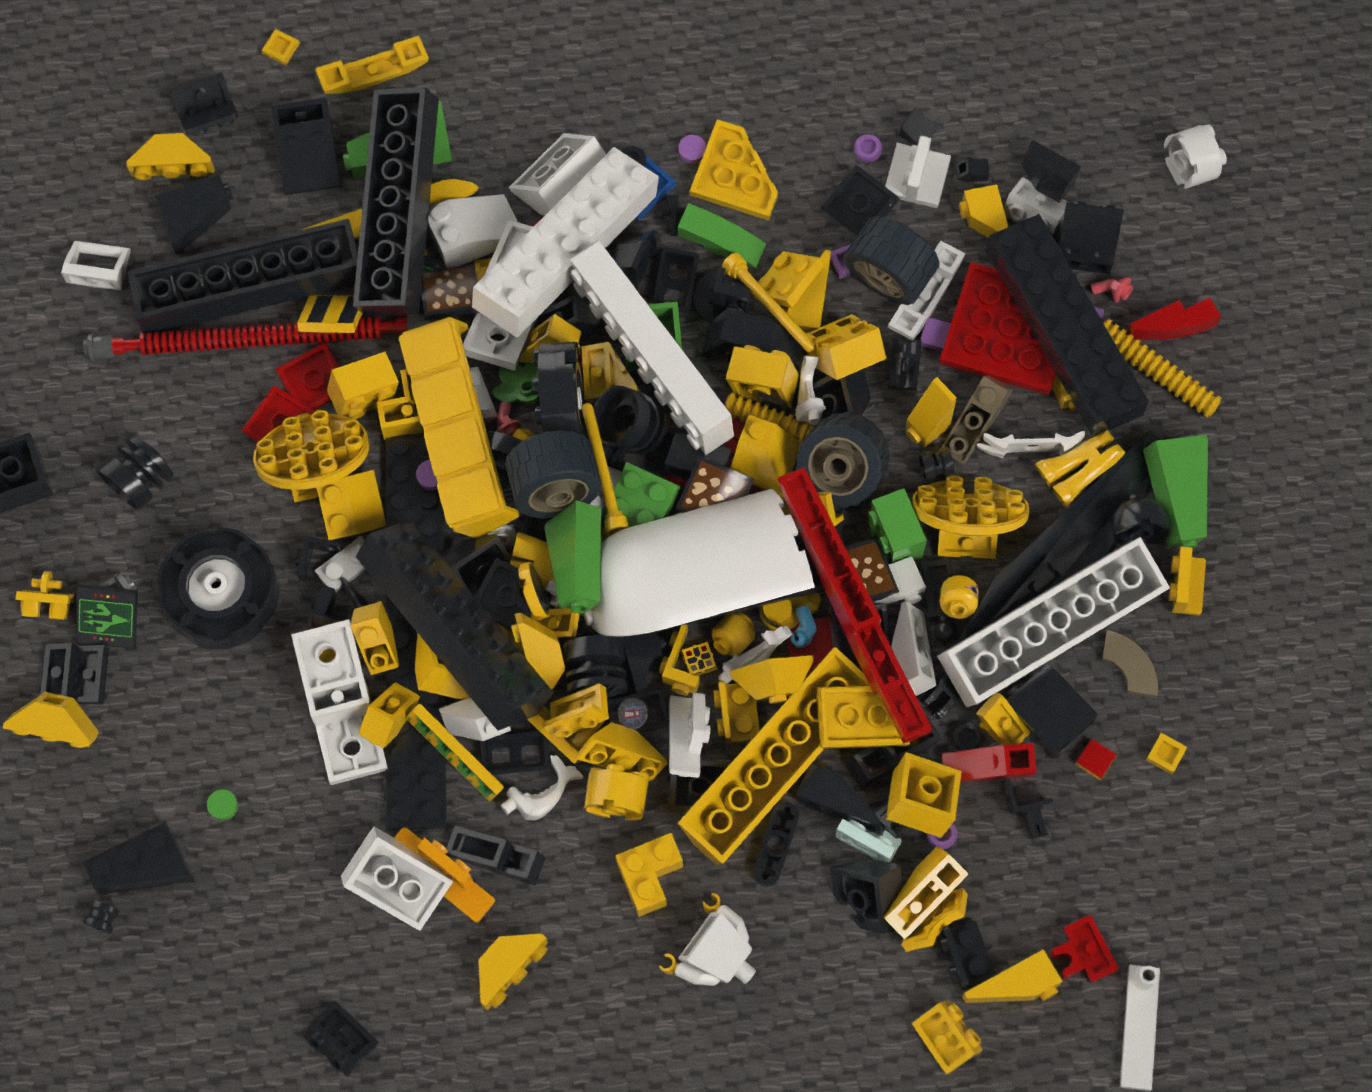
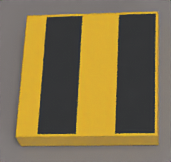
M312 295L308 297L297 322L298 331L354 333L362 312L353 307L354 296Z

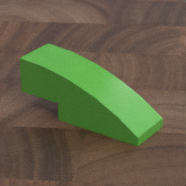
M688 203L678 225L679 237L703 245L704 250L726 258L733 253H739L747 262V266L755 269L766 247V243L741 227Z

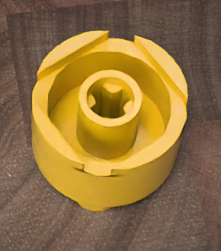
M608 764L606 769L592 767L588 778L584 808H586L587 812L600 817L610 818V815H625V820L642 819L649 775L643 772H624L625 767L615 764Z

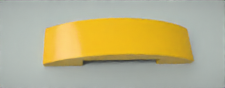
M420 36L394 43L392 50L345 65L340 60L317 67L315 71L325 94H341L363 90L409 73L427 63L429 57Z

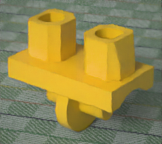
M44 571L41 579H32L31 586L40 588L41 591H16V600H21L22 616L40 617L41 602L50 603L49 618L61 620L67 619L69 606L74 603L76 595L51 592L52 589L62 588V581L53 580L51 571Z

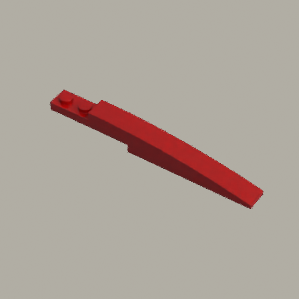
M805 467L778 477L777 480L815 570L874 695L879 694L903 744L929 734L932 727L880 626L882 619Z

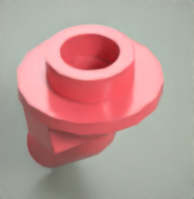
M1130 277L1119 280L1107 279L1091 284L1094 295L1111 290L1113 300L1116 303L1121 299L1125 301L1131 294L1133 286L1130 285Z
M504 401L500 404L496 418L498 425L496 432L513 436L516 430L521 427V424L518 420L509 418L512 407L509 402Z

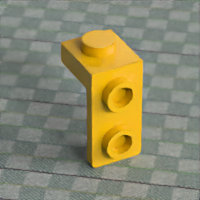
M686 624L681 625L679 631H673L669 642V647H672L669 658L664 656L659 669V673L663 674L662 683L672 686V691L684 696H688V693H696L700 682L699 676L674 668L688 633V625Z

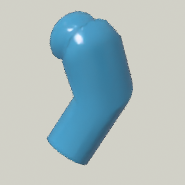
M808 605L795 609L799 626L793 635L790 636V641L797 648H804L809 645L817 631Z

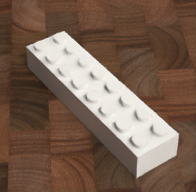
M613 147L473 287L472 307L518 338L574 281L570 274L573 270L570 259L598 241L606 248L656 197L659 176Z
M601 242L594 243L571 258L573 270L570 274L575 281L573 283L575 290L581 298L586 296L591 302L589 307L597 319L602 317L606 322L605 329L614 341L618 339L623 345L621 350L628 361L632 362L634 360L639 366L637 371L646 384L651 382L656 389L654 394L661 405L667 404L672 410L670 415L679 428L684 426L689 433L687 438L695 450L700 448L706 456L734 437L732 416Z
M1139 537L942 652L937 657L965 706H973L1168 590L1170 587L1143 540Z

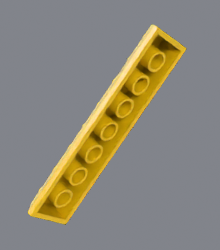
M836 647L827 654L803 681L799 691L787 699L677 823L693 845L715 865H721L728 859L825 749L820 748L816 689L819 687L870 686L864 673Z

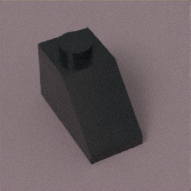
M1034 140L1030 143L1021 163L1034 189L1058 203L1070 191L1081 169V166Z
M578 294L546 308L538 316V323L540 325L553 314H556L580 330V336L589 335L603 328L602 317L597 319L589 307L591 302L587 297L581 298Z

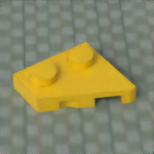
M609 342L581 346L584 397L587 403L596 402L605 390L613 386H625L641 393Z

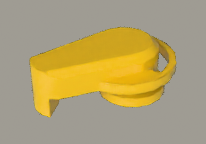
M818 593L760 606V618L764 625L772 631L778 628L767 623L763 613L773 625L779 627L788 626L789 629H792L799 623L795 609L808 605L811 614L816 613L820 607V596Z

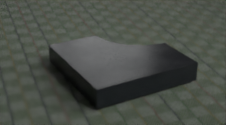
M495 558L475 598L498 626L513 633L511 625L517 624L516 613H522L529 618L533 614L521 596V578L519 579L518 568Z

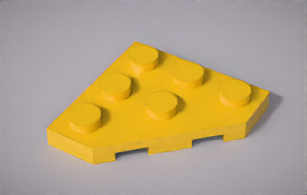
M717 119L690 188V196L769 221L778 198V191L774 183L769 179L760 157L748 140L745 129Z

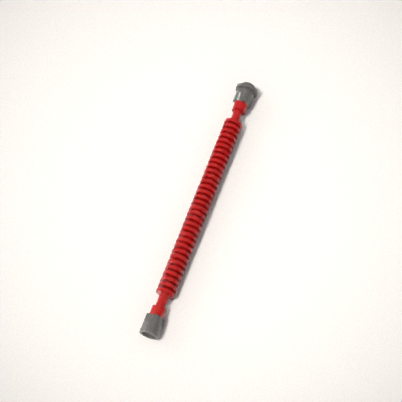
M424 313L407 315V317L396 318V321L380 322L379 316H375V322H373L372 317H368L367 323L365 317H361L354 333L298 331L297 322H294V328L291 322L287 323V328H285L284 323H280L279 329L277 323L272 324V329L270 324H265V330H263L262 324L257 326V330L255 325H250V331L248 326H243V331H241L240 326H236L235 332L232 326L228 327V333L226 327H221V333L219 328H214L213 334L211 328H206V334L204 329H199L198 333L197 329H192L191 335L189 330H184V336L182 330H177L176 334L175 331H170L169 337L167 331H162V337L160 332H155L154 336L152 332H148L147 338L145 333H140V339L125 340L124 337L113 338L112 335L95 336L92 333L88 334L87 340H83V351L85 357H89L91 362H96L97 359L114 358V355L125 354L126 351L141 350L142 355H147L148 350L149 355H154L155 350L156 354H162L163 348L164 354H169V348L171 353H176L177 348L179 353H183L184 347L186 352H191L192 346L193 352H198L199 347L200 351H206L207 345L208 351H213V345L215 350H220L221 345L223 350H227L228 344L230 349H235L236 343L237 349H242V343H244L245 348H249L251 342L252 348H256L257 342L259 347H264V341H266V346L271 347L272 341L274 346H279L280 340L281 345L285 346L286 340H288L289 345H293L294 339L296 345L301 344V339L303 344H308V338H310V343L313 344L316 342L315 338H317L318 343H323V337L327 343L330 342V337H332L333 342H337V336H339L340 342L345 341V336L347 341H352V335H354L355 341L359 340V335H361L362 340H366V334L369 335V339H374L375 333L376 338L381 339V333L397 332L398 335H401L405 331L429 324L431 320H425Z

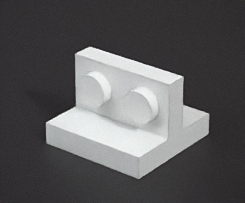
M920 136L918 146L897 143L885 187L895 193L900 200L938 208L951 155L929 151L931 138Z

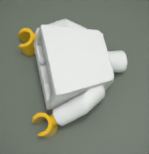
M712 893L710 896L717 903L714 906H708L703 902L705 912L710 915L678 957L682 962L678 964L674 956L665 954V958L672 960V966L663 968L659 965V968L666 974L675 973L677 977L697 985L715 986L719 982L728 983L733 976L746 984L756 971L745 961L752 951V947L748 944L749 935L743 919L728 906L721 905L718 894Z

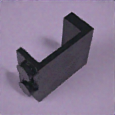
M1048 663L1042 669L1038 667L1031 671L1026 677L1028 681L1022 687L1015 685L1004 697L1022 721L1046 745L1044 751L1053 759L1096 720L1098 713Z

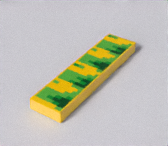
M418 704L408 714L406 719L489 802L504 789L503 785L421 704Z

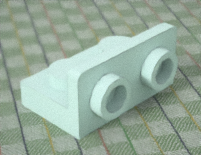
M842 819L836 830V838L875 860L891 862L901 844V839L894 838L888 831L885 830L881 836L866 830L862 824L854 820L847 822Z

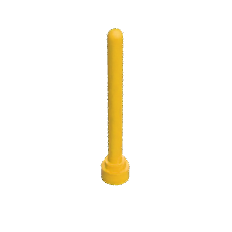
M739 253L729 255L722 264V268H726L728 276L740 279L807 352L813 351L815 348L814 342L747 271L748 267L746 266L747 262Z
M585 403L582 405V413L598 468L601 490L607 510L604 526L606 534L612 535L620 530L629 528L626 516L618 510L593 406L590 403Z

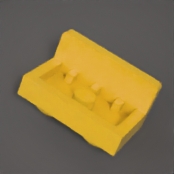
M1181 546L1177 556H1172L1171 573H1175L1174 583H1170L1168 600L1173 601L1172 613L1201 615L1206 560L1204 558L1192 557L1193 548Z
M598 683L551 702V719L543 722V728L558 738H566L577 731L595 727L598 723L608 720L606 687Z

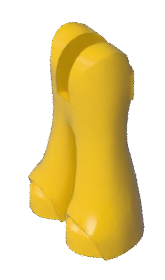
M1108 430L1095 435L1065 454L1044 459L1035 464L1041 477L1046 480L1047 485L1050 489H1053L1054 494L1066 509L1096 478L1115 465L1125 454L1119 444L1110 447L1102 454L1099 453L1114 440ZM1087 462V464H1086L1082 469H1080L1077 473H1075L1074 475H1072V476H1070L1069 478L1065 479L1064 481L1060 482V481H1061L1062 479H1064L1066 476H1068V475L1071 474L1073 471H1075L1077 468H1079L1080 466H1082L1083 464H1085V463Z

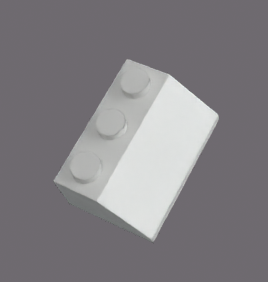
M563 133L509 189L540 215L545 216L606 153L594 136Z

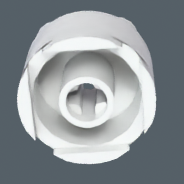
M1198 125L1169 135L1165 139L1164 150L1169 148L1170 156L1165 158L1166 165L1177 185L1184 184L1183 188L1187 189L1214 180L1220 176L1222 165L1226 164L1227 158L1224 150L1218 146L1211 125Z

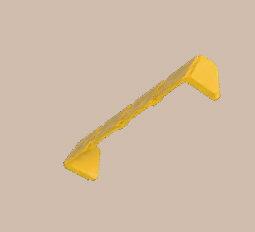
M448 317L403 332L399 336V342L407 373L411 378V388L420 423L424 428V438L433 473L437 478V488L446 523L454 532L478 538L486 536L518 518L519 512L515 508L506 506L461 339V335L469 331L468 324Z

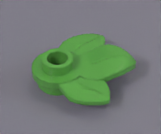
M526 363L524 367L518 364L515 371L500 366L499 376L502 383L490 391L493 398L500 402H509L510 404L520 401L525 405H533L539 401V396L534 395L533 378L538 377V366H535V363Z

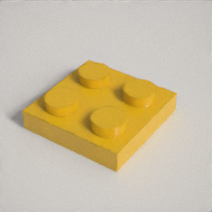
M783 251L775 258L774 264L758 283L780 306L793 308L824 264L819 257Z

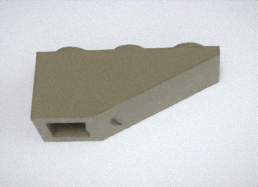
M989 375L983 376L941 448L948 447L952 458L965 465L976 449L977 443H980L983 434L988 431L1003 409L1013 389Z

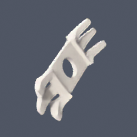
M1081 431L1071 437H1065L1056 433L1054 438L1014 439L1012 434L1000 439L984 433L983 440L986 442L977 443V448L1000 458H1004L1006 453L1058 452L1062 455L1084 443L1082 439L1085 436V431Z

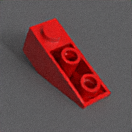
M1034 743L1000 745L941 754L942 765L962 771L960 782L1033 778L1036 774Z

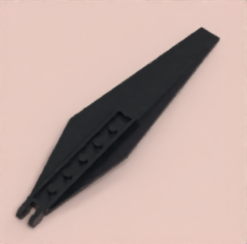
M1152 430L1148 431L1115 465L1097 479L992 579L975 613L972 614L956 644L1106 556L1114 543L1111 529V517L1114 510L1122 502L1126 501L1129 496L1135 494L1143 495L1151 483L1143 449L1153 442L1160 440ZM943 667L935 679L936 686L927 690L920 700V703L926 707L932 704L940 693L946 697L932 713L937 720L947 714L953 705L958 704L961 700L960 695Z

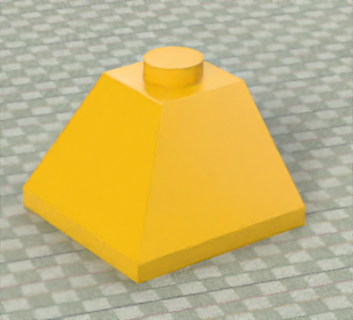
M748 415L738 441L731 468L754 478L752 484L754 487L762 490L773 489L777 494L782 493L777 479L793 471L801 442L777 424Z
M813 656L767 659L731 670L730 675L755 700L768 699L769 704L787 701V695L799 691L813 663Z

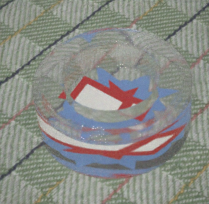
M637 698L624 700L618 709L620 723L631 729L642 727L648 718L645 703Z

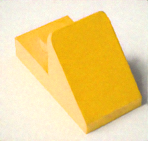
M568 608L550 609L549 618L539 621L535 615H532L531 619L555 631L558 641L565 643L576 638L580 613H574Z
M997 692L976 713L982 720L978 726L1001 745L1021 744L1030 734V730L1004 696Z

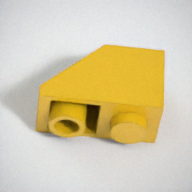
M382 601L354 609L350 627L370 674L374 675L398 668L399 661L393 629Z

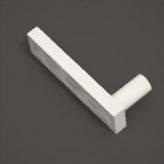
M1128 966L1120 1088L1152 1090L1160 968Z

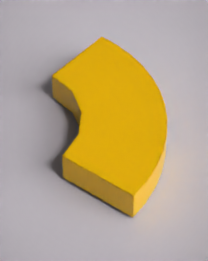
M964 888L953 890L905 939L903 938L901 945L906 952L933 946L936 937L943 928L951 922L964 917L968 897Z

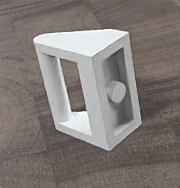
M74 241L64 261L61 273L66 283L121 291L131 249ZM79 252L119 258L114 270L77 264Z

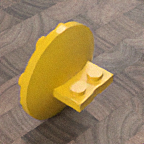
M320 410L309 416L286 418L282 425L273 429L262 440L257 442L253 461L258 476L264 482L274 487L291 489L294 502L296 503L317 498V487L338 481L356 470L367 457L370 444L365 428L357 420L337 414H328L327 411Z
M955 475L947 476L945 481L918 487V491L912 497V507L920 521L939 529L937 556H971L972 558L996 559L998 534L1020 528L1029 518V504L1023 497V492L994 484L987 477L975 478L974 494H965L963 481L967 480H963L962 477Z

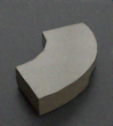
M1107 630L1102 661L1113 664L1122 672L1126 680L1128 694L1157 698V675L1147 654L1129 638Z

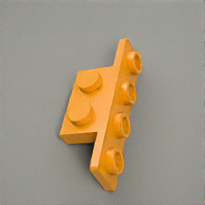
M402 828L394 837L453 879L452 884L443 897L475 923H478L494 905L495 899L472 880L469 874L471 871L470 867L458 858L454 862L445 855L448 850L438 841L434 840L431 843L426 838L421 840L408 828Z

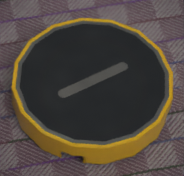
M531 562L521 564L518 568L519 579L526 580L523 593L532 614L539 621L549 618L548 600L534 565Z

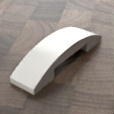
M942 241L939 242L935 249L940 261L939 268L916 302L911 305L901 303L888 324L889 329L912 341L921 331L928 317L931 316L965 256L964 252Z

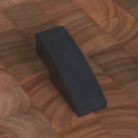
M928 717L927 719L932 727L931 732L911 740L910 745L869 747L852 756L846 767L861 789L870 786L893 772L906 752L918 756L941 741L942 737Z
M458 826L454 827L446 848L448 850L447 856L455 859L458 858L465 863L536 886L546 859L537 850L511 844L506 839Z

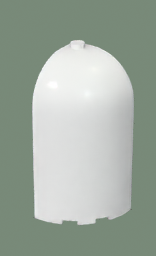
M773 489L632 526L612 534L601 543L600 603L586 613H583L586 624L588 626L591 625L599 634L606 636L638 635L671 628L814 588L805 550L799 551L794 536L798 535L795 523L790 514L785 516L781 510L784 507L783 500Z

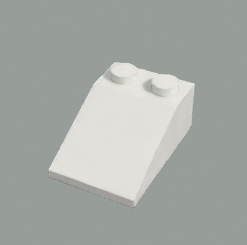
M502 194L448 199L429 207L427 228L446 268L459 267L495 252L508 220L518 221L505 195Z
M373 826L341 875L345 888L419 931L453 882V879L417 853Z

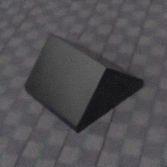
M700 758V775L698 778L671 774L669 810L689 811L729 766L732 760Z

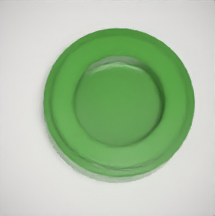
M220 789L209 796L207 809L213 818L221 821L228 820L237 812L238 802L232 792Z

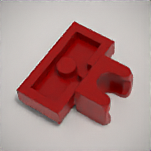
M1091 914L1065 926L1063 931L1068 942L1050 951V956L1053 959L1059 956H1066L1070 959L1071 965L1066 967L1061 973L1063 980L1084 970L1090 984L1119 970Z

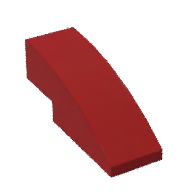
M1210 297L1187 309L1178 300L1131 323L1126 334L1128 336L1132 334L1134 336L1133 339L1140 340L1182 338L1217 326L1221 315Z

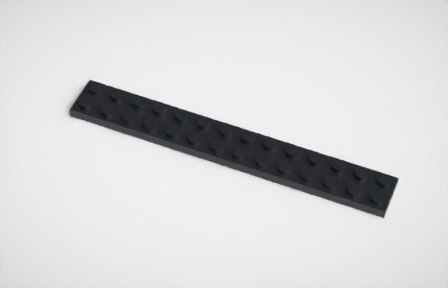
M424 434L386 438V528L411 520L437 550L439 555L445 552L444 512L438 489L430 491L422 488L416 477L418 466L422 462L430 460ZM386 595V613L392 625L399 661L398 668L386 671V690L396 682L418 694L420 698L416 706L421 704L446 729L439 711L440 708L446 706V696L418 690L415 673L418 633ZM406 720L398 735L386 746V763L388 767L386 769V829H447L446 758Z

